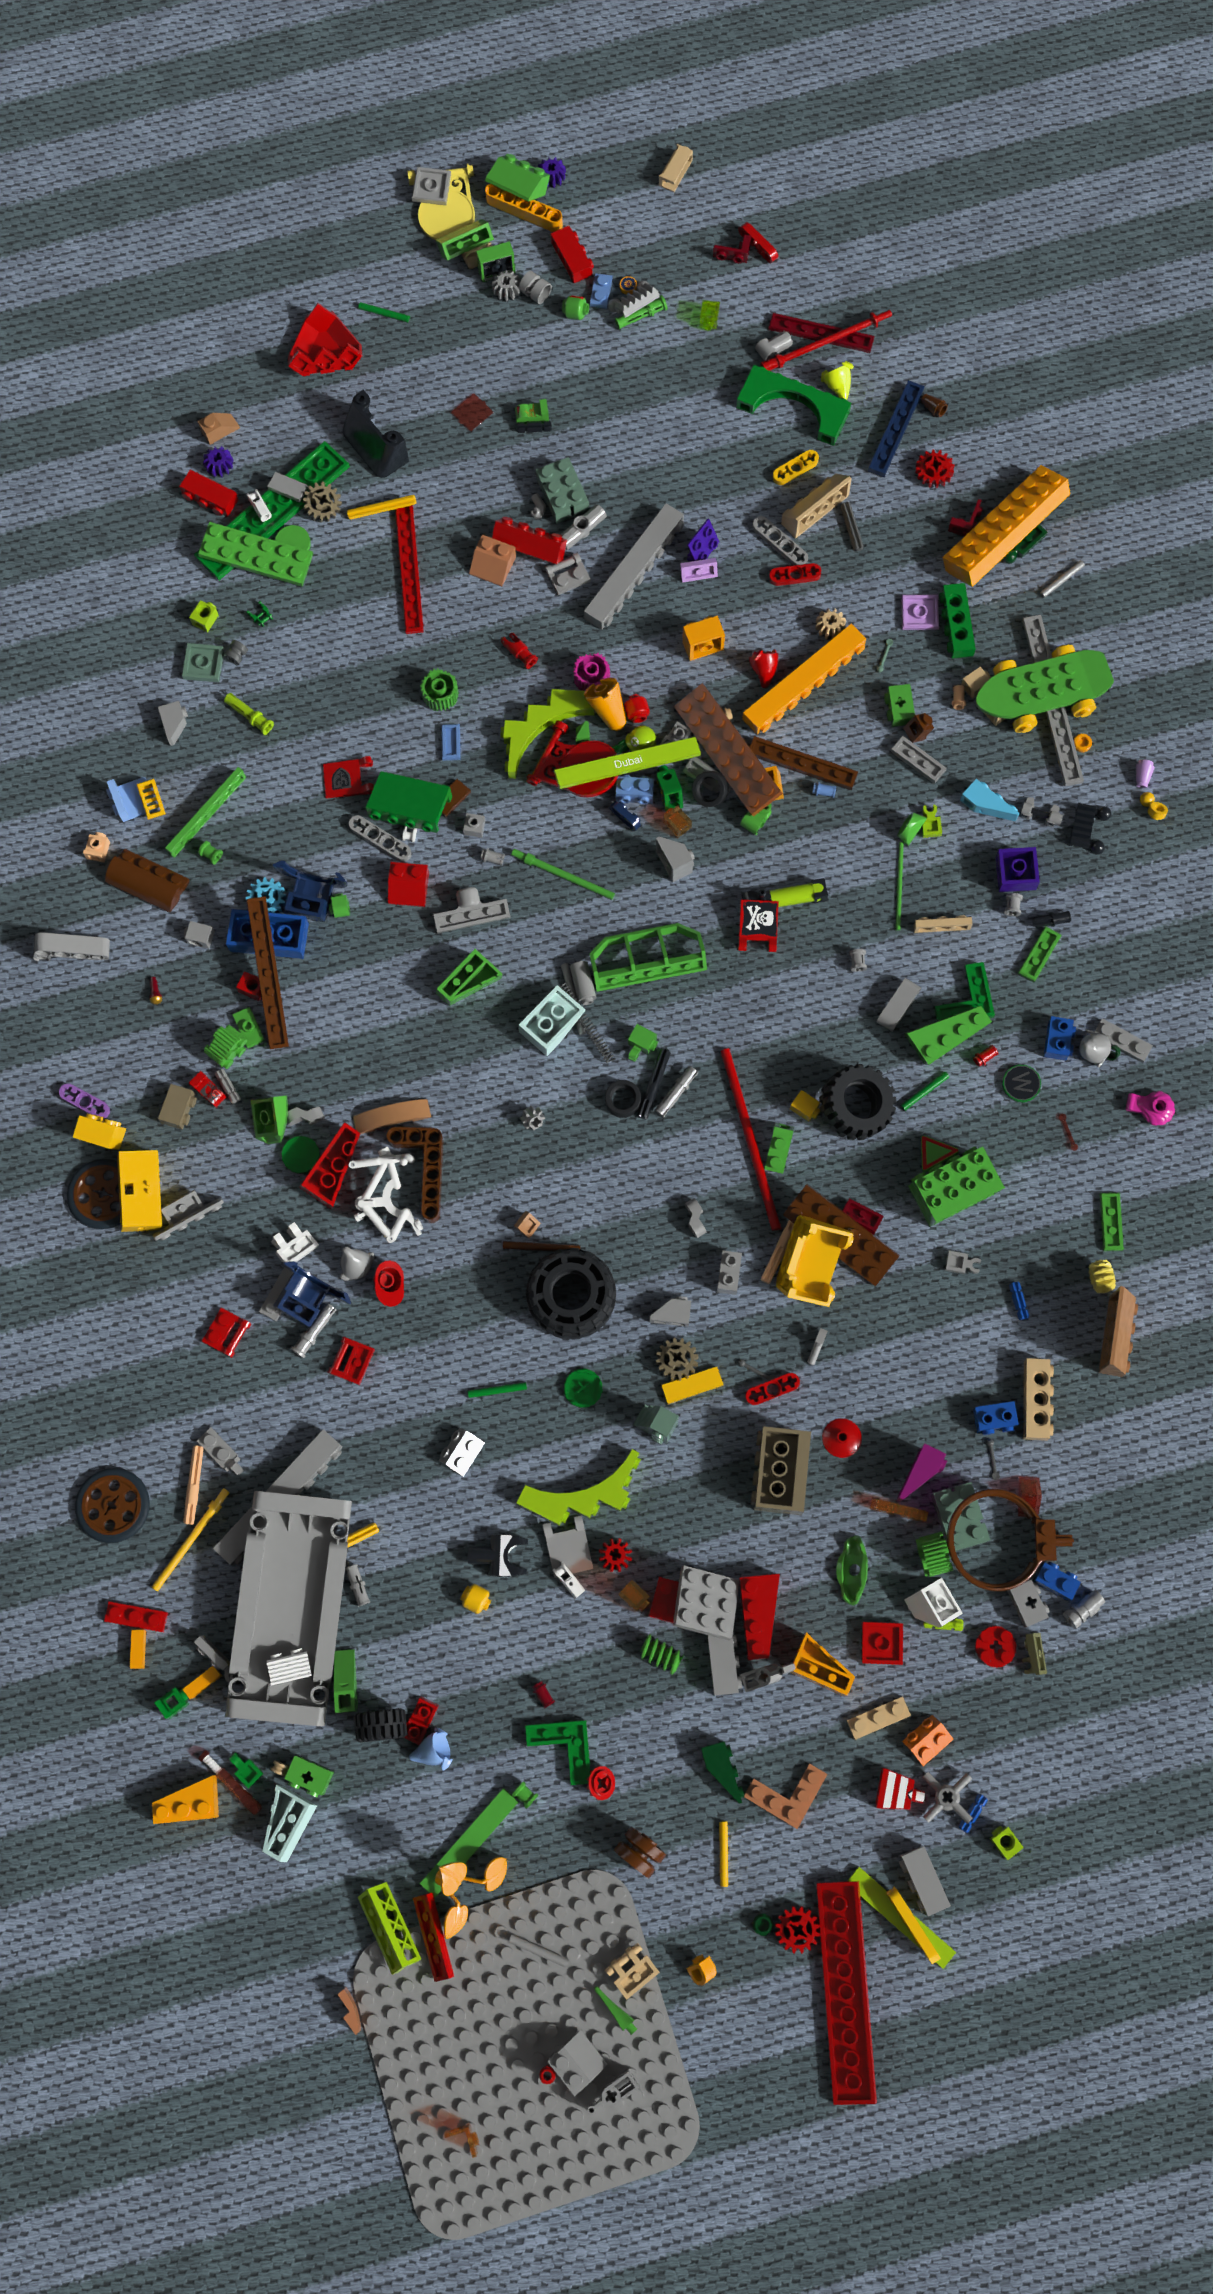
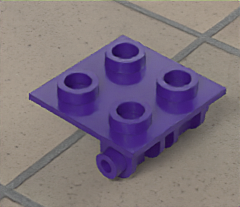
M709 518L687 544L690 551L687 555L688 562L707 559L710 553L718 546L719 540Z

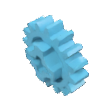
M264 877L263 882L257 879V885L251 884L252 890H247L249 896L246 899L255 898V895L258 897H269L268 899L266 898L268 913H276L277 910L282 912L281 906L286 905L284 900L287 899V896L284 894L286 891L284 887H281L279 881L275 883L274 879L271 878L268 882L266 877Z

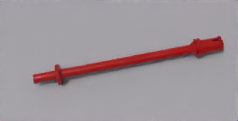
M890 309L878 315L871 312L870 318L783 356L776 354L773 358L761 362V367L769 371L778 367L782 368L785 362L870 325L877 328L878 322L891 317L892 312Z

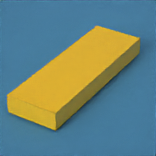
M714 1367L690 1375L688 1379L684 1377L681 1381L675 1380L661 1386L667 1404H671L724 1386L718 1367Z

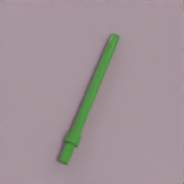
M517 849L512 851V856L523 860L527 865L539 867L611 900L615 893L541 861L535 858V855L526 854Z

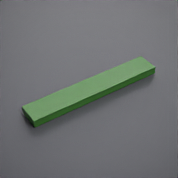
M236 768L165 847L170 856L176 857L246 779L241 768Z
M503 1788L420 1884L429 1893L432 1892L435 1898L441 1892V1886L435 1883V1876L439 1871V1867L452 1862H462L465 1864L519 1802Z

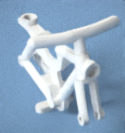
M386 1147L378 1151L379 1156L376 1158L349 1162V1167L352 1169L379 1165L363 1196H359L355 1200L356 1208L364 1211L354 1215L356 1221L363 1220L364 1216L367 1215L387 1239L388 1243L396 1240L406 1220L412 1224L417 1236L421 1235L420 1230L423 1229L420 1220L414 1219L409 1208L402 1210L396 1208L390 1198L392 1189L398 1190L401 1187L395 1163L400 1162L402 1166H405L408 1162L414 1163L415 1157L409 1153L391 1154L389 1148ZM388 1167L391 1180L387 1182L383 1190V1196L370 1198ZM385 1206L389 1213L398 1217L392 1230L387 1227L372 1207Z

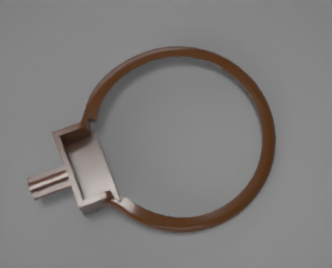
M1001 1489L981 1490L965 1498L953 1512L947 1530L949 1555L958 1572L973 1585L989 1591H1006L1022 1585L1033 1576L1043 1561H1057L1056 1547H1072L1074 1542L1072 1535L1056 1534L1055 1520L1041 1519L1031 1505L1023 1498ZM995 1496L1010 1500L1022 1510L1027 1519L1032 1518L1031 1522L1035 1524L1036 1558H1033L1034 1562H1029L1025 1570L1017 1578L1007 1583L990 1584L974 1578L963 1568L955 1551L954 1531L961 1512L970 1503L983 1497Z

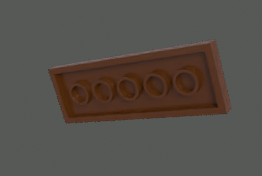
M808 1184L805 1185L783 1214L793 1223H795L799 1215L851 1231L853 1233V1243L846 1250L841 1249L839 1259L874 1286L879 1283L900 1256Z

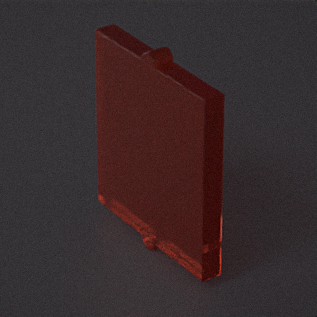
M473 393L451 413L459 420L460 424H463L472 431L494 412L486 405L485 401H482Z

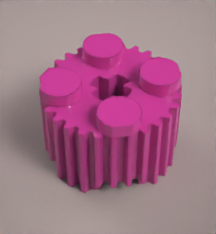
M590 653L589 655L586 654L585 657L579 656V659H576L574 663V681L576 687L581 691H586L593 683L596 686L601 683L600 680L610 677L609 664L605 660V656L602 657V654L594 653L591 655Z

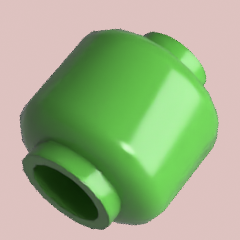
M569 295L563 301L562 312L568 319L582 320L589 312V304L586 303L584 297Z

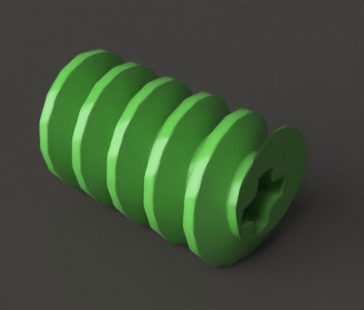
M649 1634L640 1650L642 1652L641 1659L644 1660L649 1656L648 1662L650 1664L654 1660H656V1667L663 1663V1671L670 1667V1674L673 1675L684 1654L680 1657L679 1649L672 1653L673 1646L670 1645L665 1649L666 1642L663 1641L658 1645V1638L651 1641V1634Z

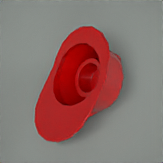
M391 1260L384 1261L376 1268L373 1283L378 1300L385 1306L393 1307L400 1304L404 1297V1274L398 1263Z

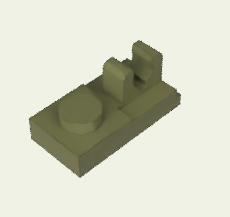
M1041 1633L1025 1634V1648L1030 1657L1023 1658L1022 1662H1029L1032 1667L1029 1670H1024V1673L1047 1674Z

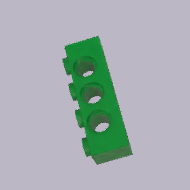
M965 583L943 585L942 592L939 593V601L944 606V609H942V619L946 620L944 633L945 636L949 637L947 652L951 653L952 659L972 657L976 648Z

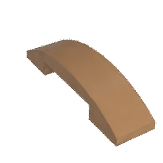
M421 1099L375 1108L353 1116L356 1130L360 1134H364L386 1126L431 1118L428 1100Z

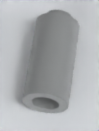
M579 961L570 965V971L577 999L583 1005L592 1004L593 1000L596 999V993L588 962Z

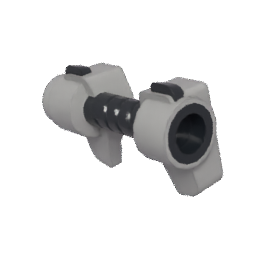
M1031 797L1027 798L1026 802H1024L1020 813L1021 817L1027 820L1032 816L1045 819V825L1054 827V825L1060 826L1063 815L1059 813V806L1054 804L1049 812L1034 808V798Z

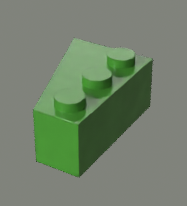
M474 949L436 989V994L451 1006L502 978L503 974L481 953Z

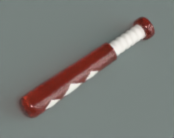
M205 1750L198 1757V1760L206 1763L216 1773V1777L253 1815L258 1814L262 1809V1805L209 1756V1751Z

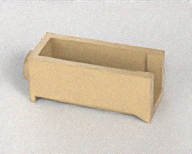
M677 144V149L673 152L662 174L659 175L660 187L675 192L693 160V150Z

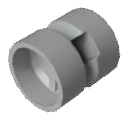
M530 270L520 281L519 290L526 296H530L536 303L542 304L549 296L552 285L545 279H540L539 275Z

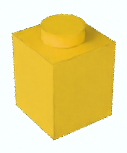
M801 1090L790 1105V1110L809 1122L811 1118L815 1119L820 1113V1102Z

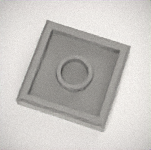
M417 167L412 201L447 205L451 171Z

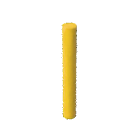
M719 1822L720 1886L728 1887L727 1822Z

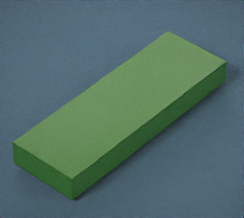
M1045 926L1018 974L1035 982L1062 935Z
M1100 1193L1103 1251H1123L1120 1193Z

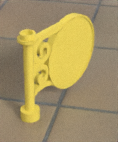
M469 163L466 168L448 170L451 171L447 205L420 204L418 210L420 227L427 236L434 240L475 221V211L471 201L469 178L474 176L473 165H469ZM414 170L408 171L409 186L414 185L416 174ZM460 180H463L465 183L467 196L460 192L463 187Z

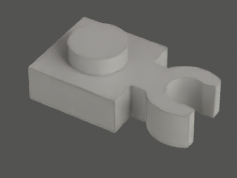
M949 1250L945 1271L965 1274L966 1269H968L971 1273L978 1274L980 1270L974 1269L973 1263L980 1264L981 1259L973 1258L967 1260L968 1254Z

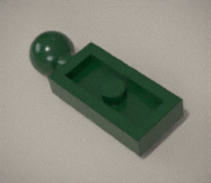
M1038 524L1002 558L1003 561L1007 564H1012L1015 562L1017 555L1023 558L1048 532Z

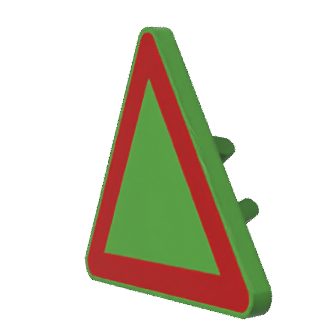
M922 1136V1171L927 1172L936 1165L959 1154V1149L927 1136Z

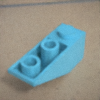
M978 779L965 790L960 799L962 803L976 813L1016 821L1019 816L1015 806L1006 803L1000 794L991 791L986 783L980 782Z

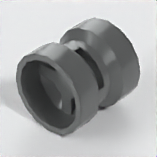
M233 640L230 644V649L226 650L223 656L227 661L239 666L242 661L241 657L247 653L248 648L243 643Z

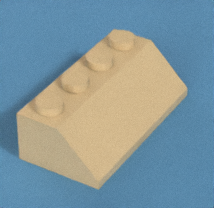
M837 473L832 477H827L822 485L818 488H813L807 497L799 499L792 509H787L783 513L781 524L796 539L849 496L852 478Z

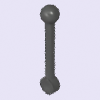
M743 1359L738 1361L740 1367H746L764 1377L767 1381L775 1379L774 1376H768L746 1364Z
M988 1439L986 1444L989 1446L993 1469L992 1478L998 1480L1000 1474L997 1473L993 1451L994 1441L993 1439Z

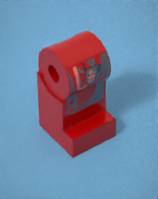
M202 1071L189 1082L191 1087L215 1108L227 1098Z

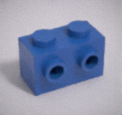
M1050 1017L1043 1057L1066 1061L1069 1055L1072 1056L1074 1045L1071 1044V1038H1074L1076 1033V1026H1073L1074 1020Z
M1014 1401L979 1406L973 1409L977 1433L982 1432L983 1435H991L995 1433L994 1430L1002 1429L1003 1433L1014 1431V1427L1019 1425Z
M1050 1561L1042 1563L1033 1582L1067 1601L1073 1600L1081 1584L1080 1581L1076 1580L1077 1576L1068 1571L1064 1573L1058 1570L1059 1566Z

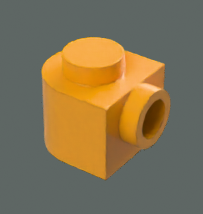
M703 1954L692 1959L693 1964L686 1968L692 1980L699 1986H703L716 1976L715 1964L710 1956L704 1958Z

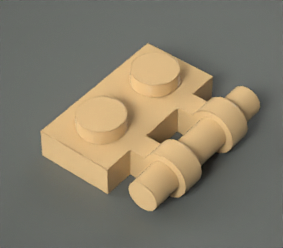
M636 1943L632 1948L629 1946L621 1957L617 1960L613 1959L610 1962L611 1965L605 1969L609 1976L615 1972L618 1973L620 1977L614 1981V1984L626 2000L660 1973L647 1955L641 1960L638 1958L637 1954L643 1950L639 1943ZM629 1960H632L634 1965L625 1972L622 1966Z

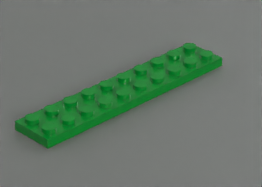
M324 441L285 476L302 482L308 487L314 488L316 482L319 486L324 482L327 487L350 466L341 455ZM268 490L261 497L272 514L270 519L262 522L253 506L250 505L226 527L269 538L306 504L303 503V498L301 502H297ZM199 550L194 554L195 558L219 581L235 568L201 558L198 554Z

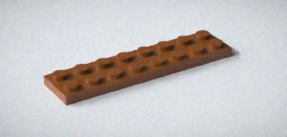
M703 683L674 706L753 817L783 794Z

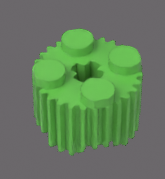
M439 668L437 670L433 669V671L430 670V673L427 674V677H424L420 685L424 703L434 711L450 709V706L453 707L456 704L459 694L455 676L450 675L447 671L443 672Z
M227 1025L226 1028L220 1027L213 1034L214 1039L210 1046L207 1044L204 1048V1053L221 1067L228 1069L233 1064V1059L236 1056L240 1057L246 1051V1048L243 1046L247 1043V1039L235 1028Z
M942 1532L922 1536L915 1540L925 1577L953 1571L952 1562L950 1563L947 1543L945 1538H943Z

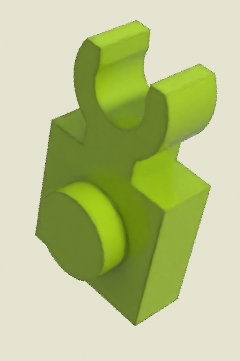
M924 805L922 813L927 819L922 825L923 838L941 837V818L935 817L937 806L933 805V811L928 812L926 805Z

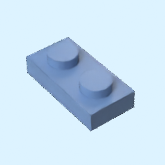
M595 273L590 307L607 309L613 279L612 275Z

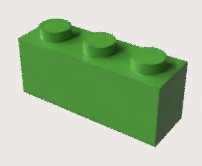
M480 219L436 239L441 256L446 260H450L492 241L494 238L489 223Z

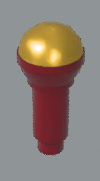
M151 977L149 1000L152 1004H159L162 1001V995L159 992L156 977Z

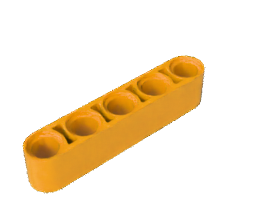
M492 184L486 186V202L490 206L551 232L562 229V213L558 209L536 200L528 202Z

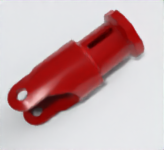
M510 633L509 637L515 643L509 642L505 637H501L502 645L516 659H520L524 663L525 668L530 669L537 663L538 657L533 655L514 633Z

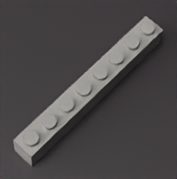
M667 503L663 506L584 610L585 620L601 630L605 625L609 626L611 624L614 613L620 612L624 600L632 596L633 588L642 583L643 575L646 571H651L655 559H659L663 555L664 547L672 543L674 534L677 531L680 532L685 524L683 513Z
M323 1429L266 1492L299 1495L304 1489L308 1490L315 1482L313 1479L318 1474L322 1475L328 1469L327 1464L330 1460H336L341 1455L342 1446ZM252 1507L213 1548L232 1566L235 1564L239 1565L244 1560ZM261 1516L256 1517L253 1521L256 1528L263 1527L265 1524L264 1518Z

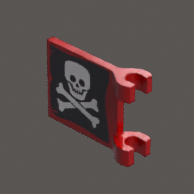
M741 900L739 951H746L747 940L769 941V952H777L779 901Z

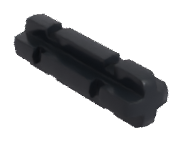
M541 421L517 423L518 433H525V431H528V433L542 432V430L550 432L552 430L551 421H544V423H541Z

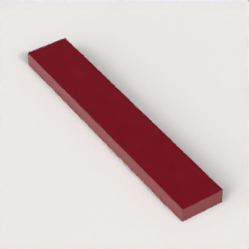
M773 313L768 330L779 333L786 331L792 336L817 341L841 331L843 328ZM854 332L829 344L870 353L875 336Z

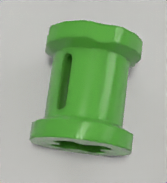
M205 841L200 846L198 854L205 856L214 865L222 857L223 851L217 850L211 846L209 841Z
M523 1781L513 1792L512 1796H516L527 1809L539 1795L537 1793L534 1794L525 1786L526 1783Z

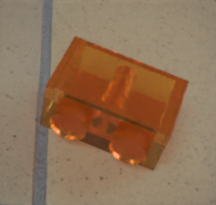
M633 1580L618 1594V1597L635 1613L638 1611L642 1613L650 1605L648 1601L650 1596Z

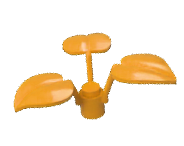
M496 1857L492 1859L484 1871V1879L482 1880L466 1877L467 1867L462 1862H452L439 1867V1871L435 1876V1883L441 1886V1891L444 1895L450 1896L455 1902V1906L450 1907L445 1916V1939H449L458 1933L467 1921V1906L460 1905V1902L454 1896L461 1882L465 1880L485 1884L487 1891L495 1890L505 1878L507 1858Z

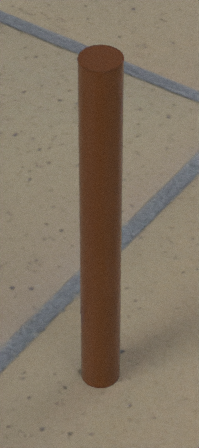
M503 1241V1249L555 1251L570 1248L580 1249L581 1245Z

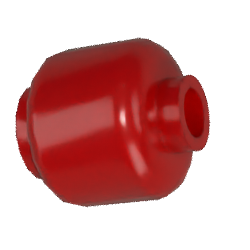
M633 694L624 703L627 718L634 723L645 721L650 714L647 699L643 696Z

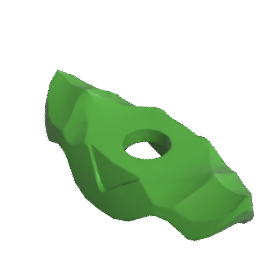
M858 1535L852 1536L845 1541L843 1552L838 1558L836 1575L841 1587L842 1598L850 1605H856L859 1602L868 1575L867 1553L863 1540ZM853 1564H857L860 1567V1572L856 1576L850 1574V1567Z

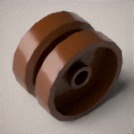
M631 1826L625 1833V1837L633 1846L631 1847L624 1841H620L614 1848V1851L649 1879L654 1873L655 1867L647 1860L648 1857L656 1863H661L667 1854L651 1838Z

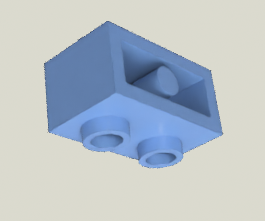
M630 775L618 776L616 783L617 802L653 804L654 778L648 776H641L639 778L631 777Z

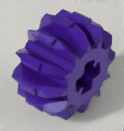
M548 157L547 161L542 159L541 164H538V168L544 169L545 173L550 175L547 188L550 184L555 188L556 183L561 186L562 181H565L566 168L562 160L557 161L556 157L552 160Z
M215 446L214 450L208 449V454H204L203 465L207 473H212L214 477L218 473L223 477V472L229 475L228 469H233L232 463L234 461L228 449L224 450L222 446L219 449Z

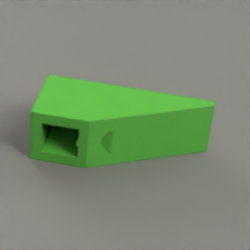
M355 1649L335 1651L334 1654L335 1713L358 1711Z

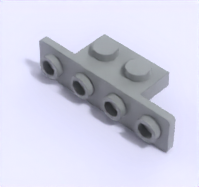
M194 1189L163 1206L161 1211L169 1225L154 1233L153 1238L155 1241L158 1239L161 1241L165 1240L176 1229L181 1231L188 1226L187 1223L193 1220L196 1222L204 1218L205 1213L219 1210L222 1207L221 1204L224 1203L222 1197L203 1205Z

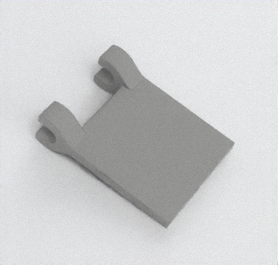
M582 1515L574 1517L576 1528L572 1530L553 1533L551 1522L543 1524L552 1569L560 1567L561 1562L568 1567L572 1574L593 1569Z

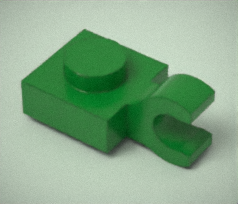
M234 1753L229 1758L238 1768L235 1775L248 1789L264 1774L251 1759L244 1762L237 1753Z

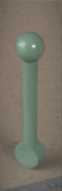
M892 639L886 640L887 646L880 665L876 668L879 673L883 671V664L890 646L893 645Z

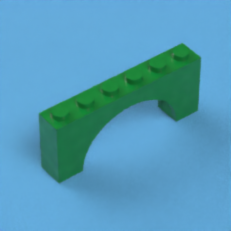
M754 365L737 398L736 408L753 414L761 404L772 399L786 398L798 401L806 405L817 417L820 427L817 440L834 446L850 413L852 403L844 398L833 396L829 392L820 391L813 386H807L795 379L784 377L780 373H774L764 367Z

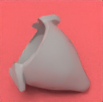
M1086 1029L1085 1037L1081 1039L1079 1045V1052L1085 1060L1094 1063L1096 1067L1100 1068L1110 1054L1111 1042L1107 1036Z
M344 1247L340 1260L342 1269L340 1278L344 1281H351L366 1276L373 1264L374 1253H366L360 1249Z

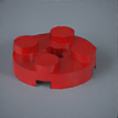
M992 1626L986 1628L978 1635L975 1641V1651L984 1664L989 1667L999 1668L1013 1660L1016 1654V1642L1010 1631L999 1626ZM994 1641L1001 1645L998 1653H994V1649H990V1645L994 1644Z

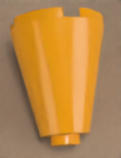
M609 677L600 680L601 683L596 686L594 683L590 685L584 692L585 700L609 729L619 731L624 728L626 717L619 683L615 678Z

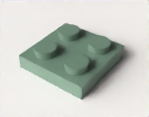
M187 643L182 673L183 679L219 682L224 647Z

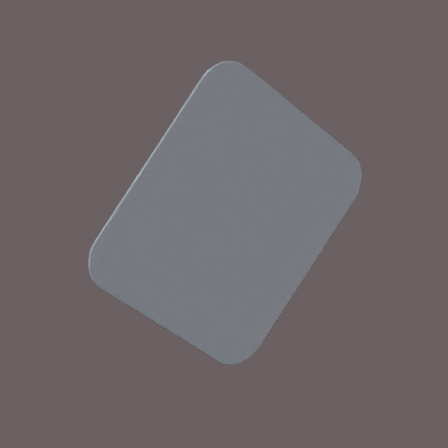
M585 1870L468 1909L467 1921L463 1928L451 1938L445 1939L454 1977L434 1982L420 1925L408 1930L421 1960L405 1967L400 1972L391 1974L377 1940L370 1944L360 1955L353 1975L356 1999L413 2206L421 2223L434 2235L449 2240L468 2238L673 2168L682 2163L693 2151L699 2136V2115L657 1977L655 1976L626 2000L614 1984V1981L620 1977L618 1973L615 1972L609 1976L605 1971L611 1965L610 1962L613 1959L617 1960L626 1952L625 1950L629 1946L632 1948L636 1943H639L643 1949L637 1954L638 1958L641 1960L645 1955L650 1958L632 1896L624 1883L616 1876L602 1870ZM445 1917L440 1918L443 1935ZM402 1932L395 1933L398 1939H403ZM511 1935H515L569 1959L567 1967L565 1968L509 1943ZM404 1948L403 1953L406 1960L412 1959L411 1952ZM629 1960L622 1966L623 1970L626 1972L634 1965V1962ZM596 1986L634 2019L632 2023L637 2030L632 2035L626 2029L622 2031L606 2004L595 1992L594 1988ZM582 2030L608 2065L574 2096L557 2073L555 2080L551 2084L542 2083L539 2073L544 2066L550 2065L547 2062L548 2058L578 2031ZM629 2069L638 2082L639 2089L613 2107L604 2104L596 2110L594 2115H589L587 2112L588 2105L602 2098L603 2088ZM544 2072L545 2076H551L550 2072ZM608 2090L607 2099L611 2097L614 2100L616 2092Z

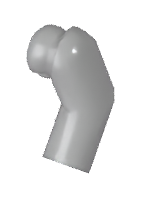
M536 493L531 497L535 504L534 510H531V515L535 519H540L546 510V505L540 495Z

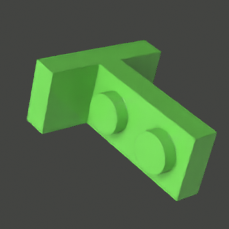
M776 1122L765 1170L783 1174L794 1126Z

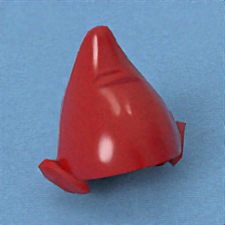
M775 649L772 652L766 651V653H763V650H759L758 652H753L752 656L749 657L750 666L758 675L763 688H767L770 685L777 669L778 653Z

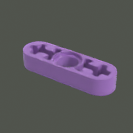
M64 1084L59 1089L60 1097L69 1104L88 1114L98 1115V1111L92 1108L93 1104L99 1108L103 1106L105 1112H100L98 1116L104 1117L103 1119L108 1117L110 1108L100 1099L72 1084ZM71 1088V1092L76 1095V1098L70 1095H67V1097H65L66 1094L64 1093V1091H69ZM83 1097L90 1099L87 1106H80V1100Z

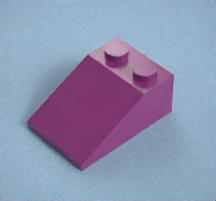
M924 1443L919 1449L895 1502L900 1503L937 1473H941L947 1463V1460H945L946 1453Z

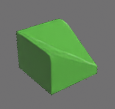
M588 721L583 722L576 728V744L590 741Z

